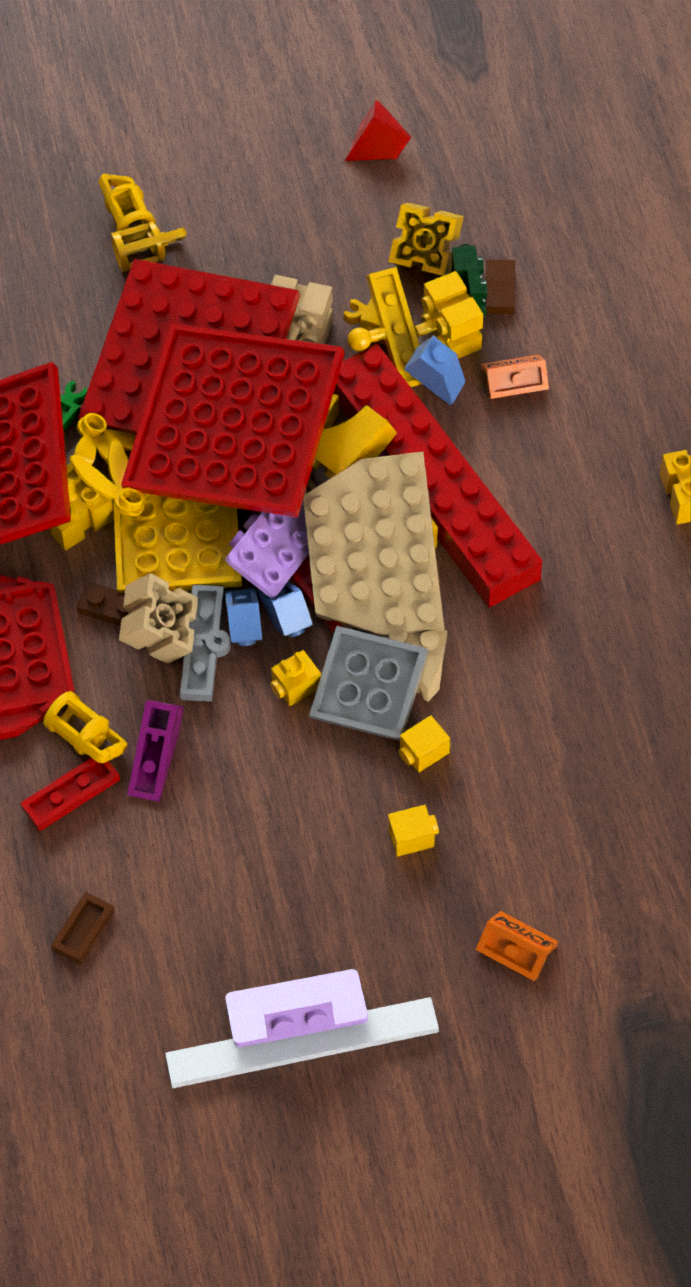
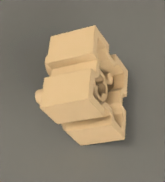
M274 275L271 285L296 289L301 295L286 339L326 344L333 325V308H330L333 302L332 287L312 282L305 286L298 284V279Z
M148 573L126 585L123 608L126 609L129 615L121 619L119 640L138 650L146 646L149 652L148 655L169 664L192 652L194 630L189 628V623L196 619L198 597L180 588L170 591L168 590L169 582Z

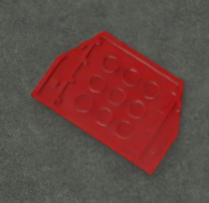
M0 576V740L18 737L43 720L52 703L65 692L72 691L75 693L54 584L42 581L33 582L28 578L19 576L17 579Z

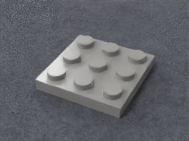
M336 626L309 716L311 719L400 741V735L405 732L429 653L428 649Z

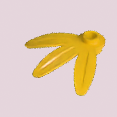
M89 413L82 417L77 424L78 432L82 438L75 448L74 455L80 456L93 465L97 450L105 462L108 463L110 442L118 440L124 450L132 451L136 435L106 429L107 423L102 416Z
M118 440L110 442L108 451V467L112 482L80 456L71 455L69 457L78 476L91 489L108 499L114 500L118 511L128 516H137L143 512L145 508L144 499L151 494H144L130 487L122 488L121 483L128 459L122 444Z

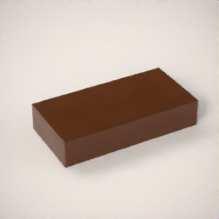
M486 259L487 298L485 300L487 314H514L515 260Z
M85 892L51 944L52 951L81 965L115 912L114 906Z

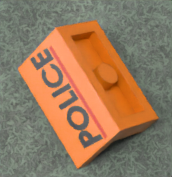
M539 354L481 364V370L486 374L488 396L490 399L549 389L546 361Z
M499 911L487 921L475 950L535 981L542 970L548 954L557 947L559 941Z

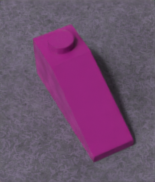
M146 700L127 795L160 801L178 740L184 706Z

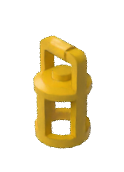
M102 174L100 176L98 184L105 197L106 210L113 215L117 224L116 231L130 228L129 224L136 220H141L142 224L151 221L156 224L153 214L147 211L143 202L144 195L142 189L135 184L132 178L112 174ZM148 230L121 238L126 243L146 239V232Z
M151 221L110 233V238L117 264L123 273L130 271L132 263L128 261V255L150 249L155 256L142 260L155 263L164 261L165 246H168L169 243L183 240L187 232L184 228H178L166 233L160 232L158 226ZM148 230L146 232V239L124 245L121 237Z
M72 691L65 692L59 696L49 707L44 717L43 723L48 730L58 733L74 746L78 754H88L98 763L110 761L125 753L128 743L126 740L109 728V720L102 715L99 716L80 701V697ZM65 704L69 705L65 713L59 717L57 713ZM75 715L87 724L80 733L68 724ZM105 739L113 744L103 750L98 749Z

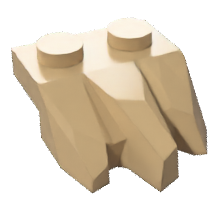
M391 629L389 636L382 637L428 649L429 653L417 693H420L422 698L429 702L440 689L447 630L407 634V632Z

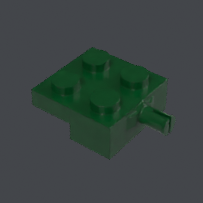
M462 244L459 247H452L451 273L454 271L458 273L467 288V294L469 297H473L483 316H486L485 298H487L486 280L482 281V275L484 274L483 258L477 257L475 245Z

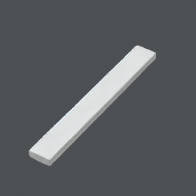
M429 997L367 1010L368 1021L364 1024L244 1047L235 1046L233 1039L167 1052L165 1054L172 1089L438 1033L439 1027L432 999Z

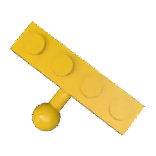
M397 267L368 274L366 279L381 327L369 331L361 327L354 328L348 335V344L355 351H364L370 346L371 342L384 339L391 362L409 386L412 388L423 385L404 370L414 351L420 345Z

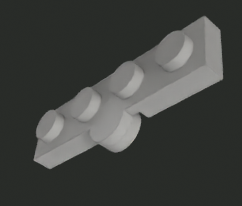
M193 585L192 595L198 597L196 619L189 623V628L194 630L193 648L191 653L184 656L180 698L181 700L212 702L217 658L227 655L231 649L230 636L225 631L220 630L224 586Z

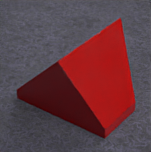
M375 101L362 120L344 161L397 159L411 139V136L380 101Z

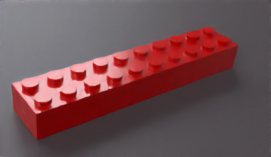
M376 344L344 360L333 393L339 396V407L347 418L351 419L367 405L391 424L397 435L383 450L387 456L415 452L424 453L431 517L438 527L437 539L488 608L540 581L543 560L381 347Z

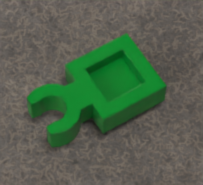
M73 380L67 383L65 394L63 396L60 395L64 432L79 415V405L83 404L88 390L85 387L80 393H73L76 390V383Z

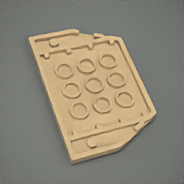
M423 452L361 459L304 495L316 617L328 621H336L343 626L352 629L354 627L380 637L389 636L391 629L407 632V634L445 630Z

